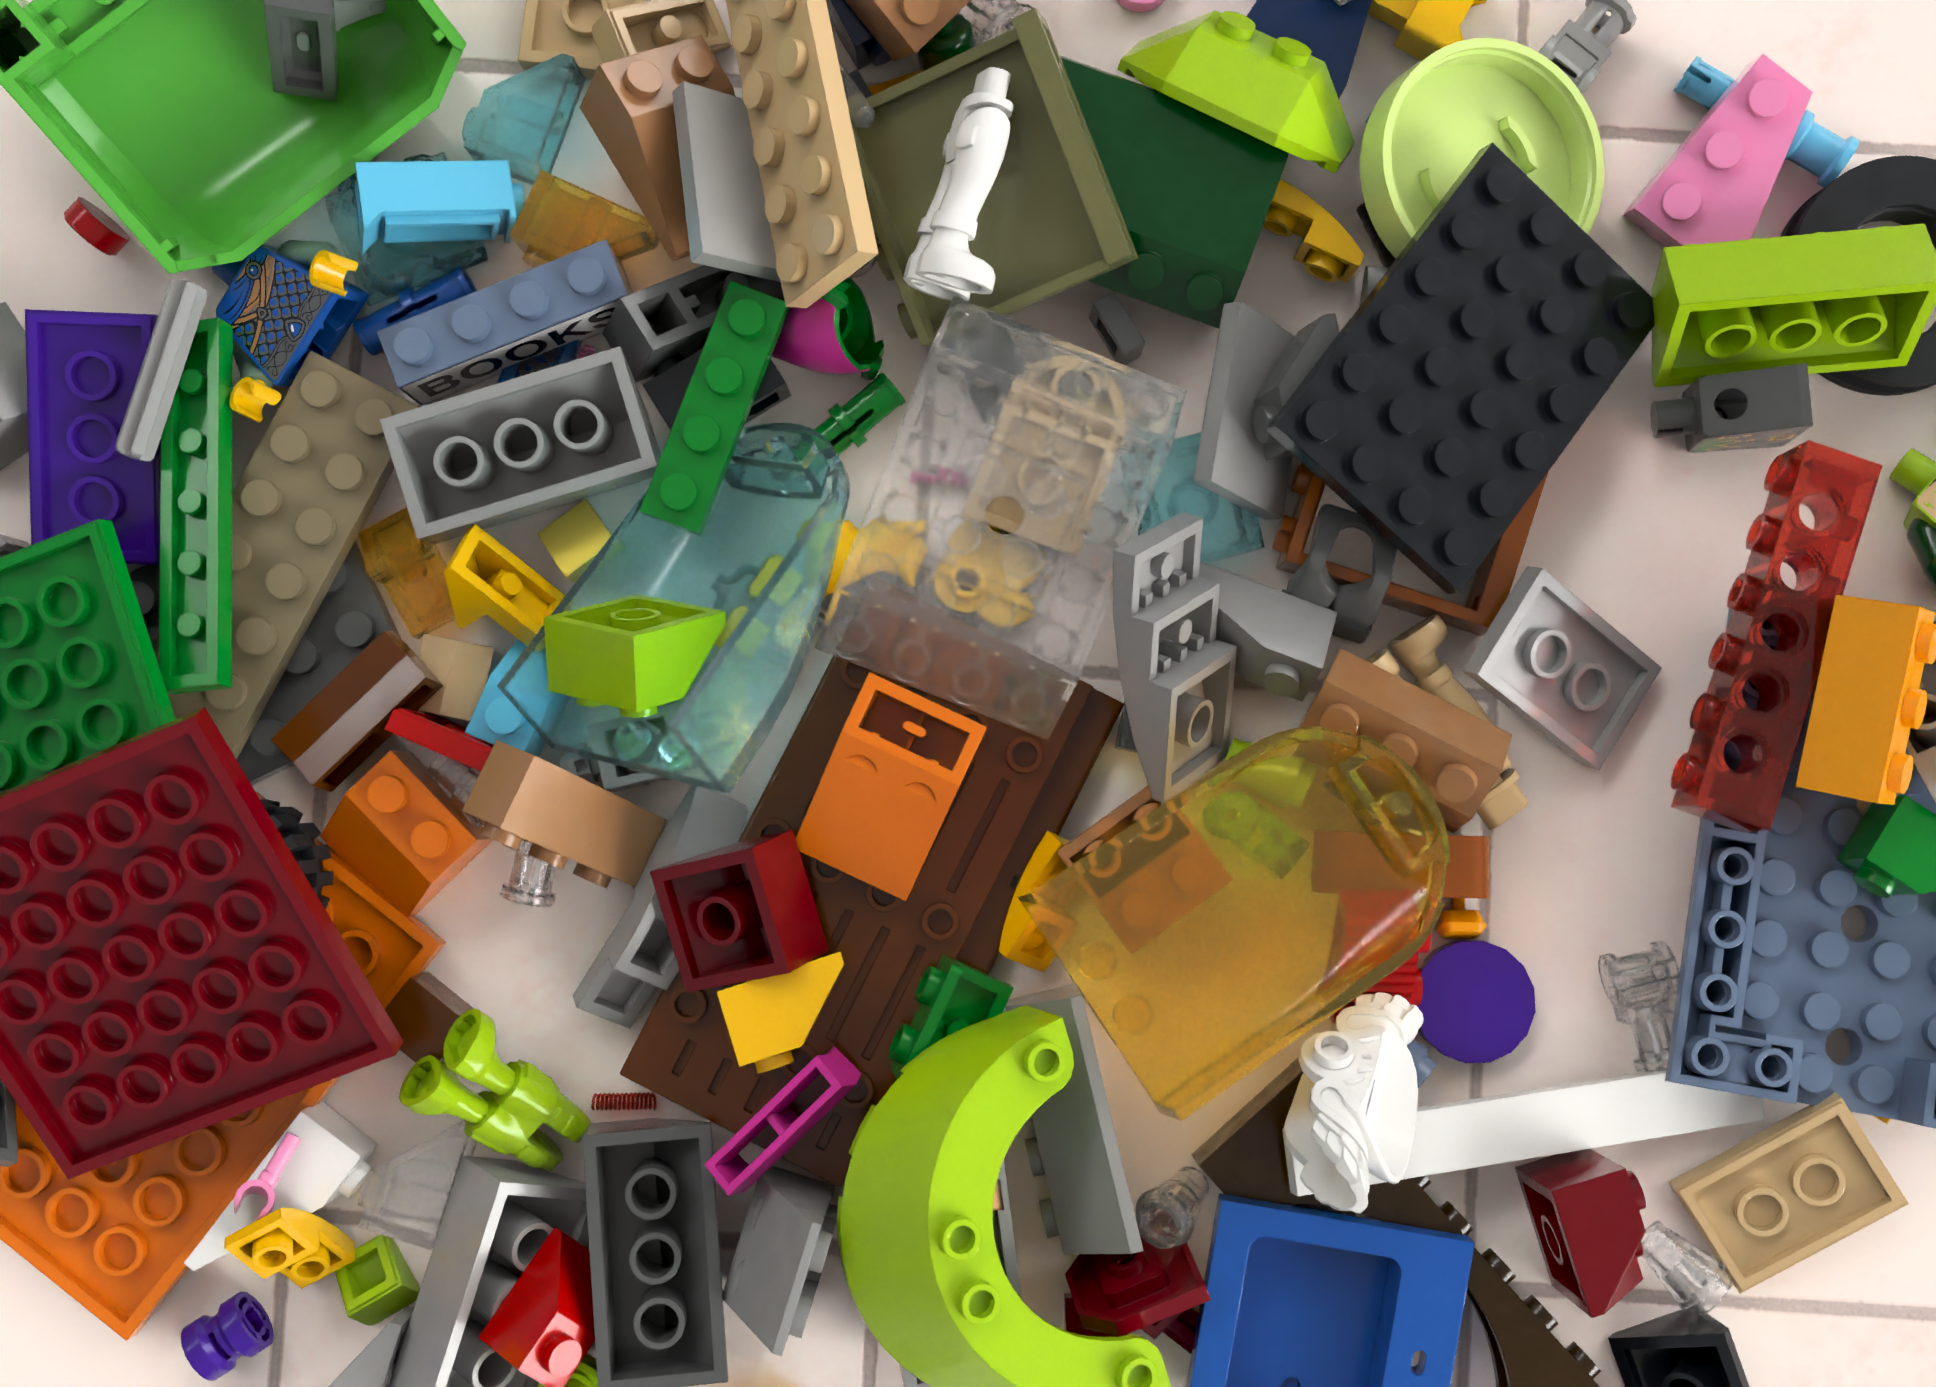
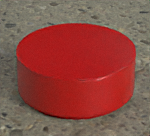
M78 197L64 212V219L69 226L88 243L107 255L116 256L130 240L128 234L112 218L82 197Z

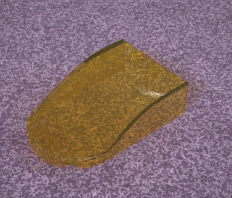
M1309 726L1275 733L1244 748L1025 892L1018 899L1160 1114L1182 1121L1388 976L1413 956L1432 932L1444 906V903H1441V898L1445 885L1446 865H1450V847L1444 820L1433 795L1416 771L1404 759L1388 747L1364 735L1356 736L1338 730L1325 729L1324 727Z

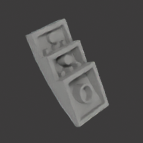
M1184 512L1171 517L1113 549V621L1119 676L1133 740L1152 798L1162 803L1166 802L1226 757L1229 746L1237 656L1236 645L1216 640L1221 582L1199 576L1203 518Z

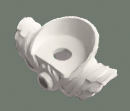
M1379 992L1357 996L1355 1005L1343 1009L1336 1017L1335 1031L1314 1034L1304 1041L1300 1050L1298 1060L1303 1074L1285 1121L1283 1138L1287 1149L1304 1165L1300 1179L1305 1187L1314 1193L1315 1199L1319 1202L1330 1205L1331 1208L1339 1211L1350 1210L1362 1213L1368 1206V1193L1370 1189L1368 1173L1386 1182L1396 1184L1403 1178L1409 1162L1417 1121L1418 1083L1413 1058L1407 1045L1413 1041L1419 1028L1422 1026L1423 1014L1416 1005H1410L1400 995L1392 996Z

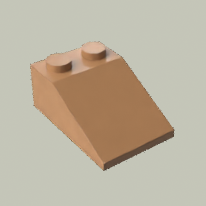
M702 35L599 64L579 107L672 262L690 256L672 92L685 81L735 96L732 84Z

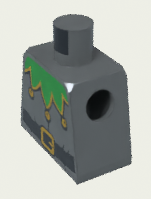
M1807 363L1697 378L1682 393V399L1652 402L1650 418L1654 438L1685 435L1686 449L1690 453L1785 446L1813 426ZM1715 408L1723 413L1725 419L1717 414Z

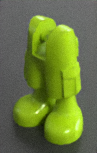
M469 1009L456 1019L446 1035L443 1048L445 1063L432 1055H427L417 1061L409 1070L402 1083L399 1095L400 1102L417 1114L438 1115L443 1113L465 1120L464 1133L478 1143L489 1147L494 1152L505 1155L510 1153L517 1159L527 1163L531 1168L552 1171L564 1160L563 1154L556 1143L538 1128L544 1122L565 1138L579 1143L582 1140L583 1133L591 1124L590 1119L577 1105L560 1092L559 1087L551 1077L546 1076L532 1064L520 1059L517 1062L505 1064L495 1051L496 1027L493 1019L478 1009ZM457 1075L476 1082L491 1091H482L476 1094L463 1085Z

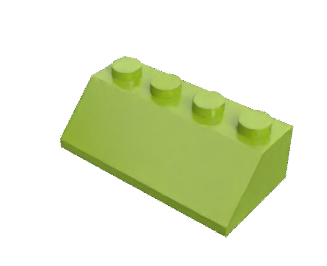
M1925 223L1663 247L1651 290L1655 322L1652 328V380L1654 387L1689 385L1697 378L1703 376L1807 363L1808 374L1907 366L1936 304V252Z

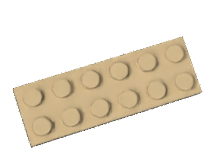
M725 0L731 26V42L736 51L742 82V98L747 107L754 143L753 154L759 168L765 199V215L770 224L776 255V271L781 280L785 306L807 309L878 255L826 0Z

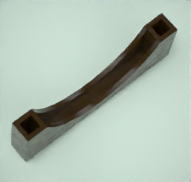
M1299 1057L1191 1154L1199 1167L1223 1194L1285 1205L1319 1204L1330 1206L1315 1199L1314 1194L1296 1196L1290 1193L1282 1129L1284 1128L1289 1109L1303 1074L1298 1060ZM1427 1176L1403 1179L1396 1184L1384 1182L1370 1185L1368 1206L1362 1212V1214L1385 1222L1467 1236L1474 1230L1449 1201L1438 1207L1426 1194L1424 1189L1432 1183ZM1474 1247L1466 1294L1473 1304L1486 1335L1492 1356L1496 1387H1599L1593 1380L1601 1372L1598 1366L1574 1341L1567 1348H1564L1551 1333L1559 1323L1532 1294L1524 1301L1521 1300L1508 1285L1516 1278V1275L1491 1248L1480 1254Z

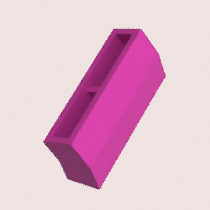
M835 1046L824 1055L815 1056L704 1165L728 1196L746 1192L857 1085L862 1073ZM822 1074L831 1086L805 1112L798 1116L788 1105ZM770 1124L779 1137L749 1165L738 1153Z

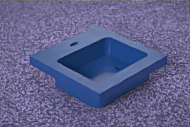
M1219 1193L1204 1283L1211 1300L1200 1304L1186 1387H1451L1475 1246L1474 1241L1467 1235ZM1420 1351L1418 1364L1412 1367L1414 1353Z

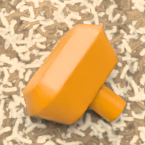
M1452 898L1453 910H1445L1441 913L1436 931L1444 939L1478 938L1487 927L1478 910H1466L1464 898Z

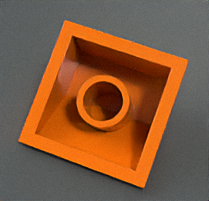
M390 750L344 794L320 836L343 861L409 916H415L493 841V839L481 834L484 827L474 816L462 811L464 806L412 752Z

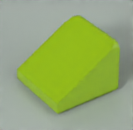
M387 1231L355 1249L356 1260L335 1271L347 1317L367 1326H373L415 1302L420 1291L416 1278L393 1237Z

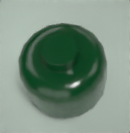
M956 14L917 52L922 71L976 47L971 23L966 18Z

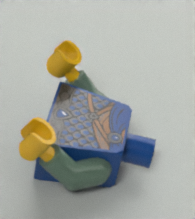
M288 240L279 248L262 245L242 261L212 266L213 274L229 286L216 308V318L219 317L233 326V356L240 372V381L234 386L229 399V405L233 411L260 423L264 419L262 417L264 404L276 405L281 400V394L273 389V384L290 387L310 350L330 359L370 295L364 290L344 280L347 271H356L359 264L356 261L343 257L333 244L319 241Z

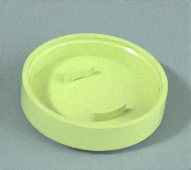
M1473 38L1447 45L1432 53L1400 75L1385 90L1372 110L1365 127L1360 153V180L1365 206L1378 236L1395 258L1403 251L1478 151L1492 142L1584 232L1589 234L1598 214L1603 195V147L1597 124L1586 100L1572 80L1555 63L1537 51L1516 42L1497 38Z

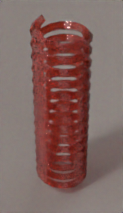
M614 1092L612 1094L595 1093L592 1097L591 1109L595 1110L596 1098V1110L601 1109L603 1111L605 1097V1110L607 1111L609 1107L610 1111L612 1109L616 1111L618 1097V1110L620 1111L621 1108L625 1110L627 1107L629 1111L631 1097L632 1111L634 1109L638 1110L640 1096V1110L643 1109V1098L645 1099L644 1109H652V1097L653 1109L655 1110L657 1106L656 1095L654 1092L651 1094L649 1092H643L642 1094L640 1092L638 1094L636 1092H630L629 1094L627 1092L625 1094L623 1092L621 1094L618 1092L616 1094Z

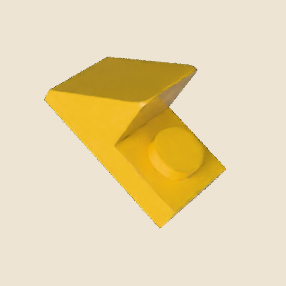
M476 524L467 529L444 570L456 624L460 629L465 628L482 616L488 615L533 651L545 645L544 617L564 612L570 600Z

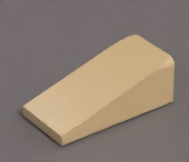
M653 0L607 9L592 26V35L604 63L702 35L713 54L728 50L732 46L714 0Z

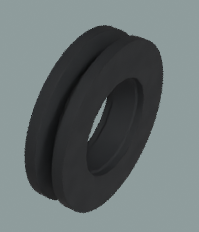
M1907 155L1890 156L1875 159L1850 169L1802 204L1790 218L1780 237L1817 232L1858 230L1860 226L1874 221H1893L1902 225L1925 223L1932 244L1936 249V159ZM1936 321L1927 331L1921 334L1907 366L1818 374L1843 388L1869 395H1903L1936 385Z

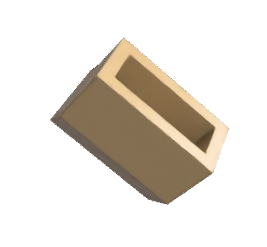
M423 634L418 657L443 686L418 711L470 721L488 680L494 648Z

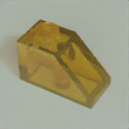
M540 170L510 233V237L524 253L522 260L533 268L604 239L608 241L620 261L653 250L659 244V239L645 216L543 170Z

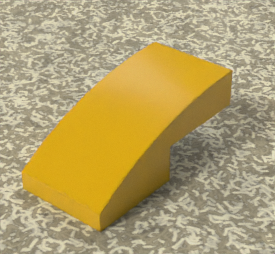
M1048 830L1035 849L1016 887L1007 912L999 946V952L1005 958L1041 972L1046 971L1078 925V922L1065 909L1081 887L1057 853L1070 840Z

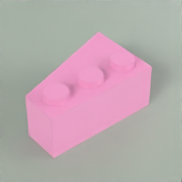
M1760 55L1745 66L1623 215L1663 247L1751 239L1813 92L1766 55Z

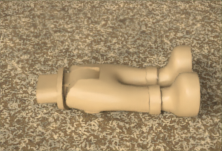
M1438 614L1424 619L1387 644L1396 659L1414 676V682L1419 688L1493 725L1476 699L1453 676L1454 672L1447 662L1440 663L1437 649L1446 638L1447 627ZM1387 649L1380 650L1365 659V661L1402 679L1399 665ZM1508 752L1501 774L1477 810L1478 815L1489 830L1500 826L1529 804L1528 799L1515 783L1520 778L1519 773L1516 769H1509L1512 763Z

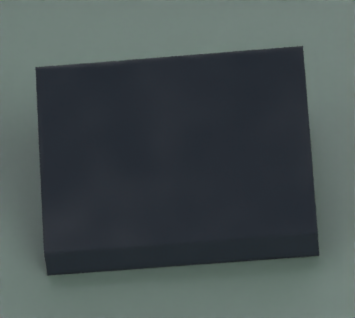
M1696 1305L1615 1332L1608 1338L1625 1387H1750L1729 1328Z

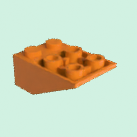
M869 672L840 733L796 836L799 851L906 901L987 727Z

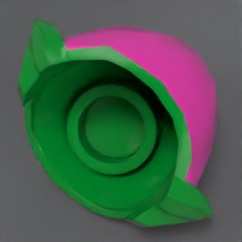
M848 277L807 309L790 308L772 356L818 373L846 375L861 372V378L874 380L882 366L883 359L881 357L884 354L883 339L875 342L869 306L862 290L851 277Z

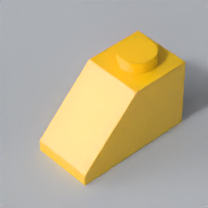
M841 952L807 962L787 974L751 980L717 992L739 1067L754 1062L757 1074L794 1062L791 1050L803 1046L845 966Z

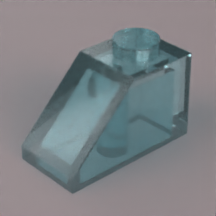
M561 53L483 91L478 108L472 107L469 110L462 130V138L465 142L463 147L474 161L509 160L511 178L546 189L585 83V78L574 57Z

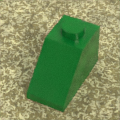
M1906 795L1896 796L1894 805L1871 803L1836 860L1855 872L1853 880L1859 886L1883 898H1889L1891 895H1918L1936 892V815Z

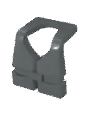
M1324 504L1318 512L1309 554L1304 563L1288 581L1287 589H1283L1282 592L1336 611L1337 616L1332 635L1361 644L1366 641L1372 630L1383 597L1390 584L1397 548L1358 513L1335 505ZM1345 528L1362 530L1370 537L1373 545V575L1357 583L1338 585L1327 570L1325 562L1341 530Z

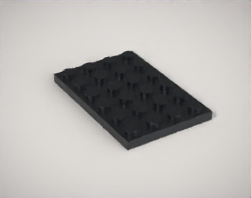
M1492 142L1480 149L1272 420L1266 431L1445 593H1460L1654 327L1653 298Z

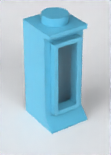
M509 160L355 162L357 184H354V196L362 254L379 238H383L384 243L496 240L497 235H503L504 243H511L516 221L524 220L525 201L523 187L521 183H512Z

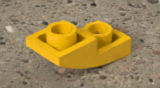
M1280 179L1263 227L1280 236L1288 237L1295 234L1301 237L1302 241L1293 259L1305 264L1304 269L1313 277L1331 283L1338 280L1348 283L1360 267L1364 254L1344 227L1328 211L1308 195Z
M280 1208L225 1237L224 1248L263 1279L280 1271L301 1289L356 1260L355 1241L328 1221L295 1208Z

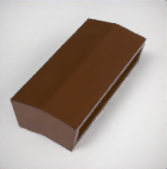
M383 631L270 740L294 763L313 787L332 792L393 734L384 730L393 709L418 710L443 684L394 631Z

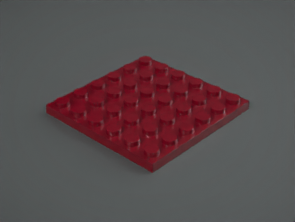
M205 707L0 793V1079L67 1179L390 1058L399 1051L404 1043L403 1039Z

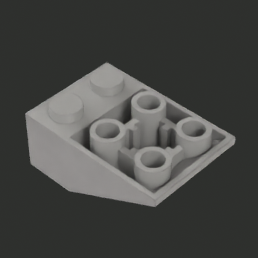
M771 1166L757 1180L723 1290V1300L771 1353L782 1356L789 1335L802 1338L837 1224L838 1205L830 1203L835 1185L775 1166Z

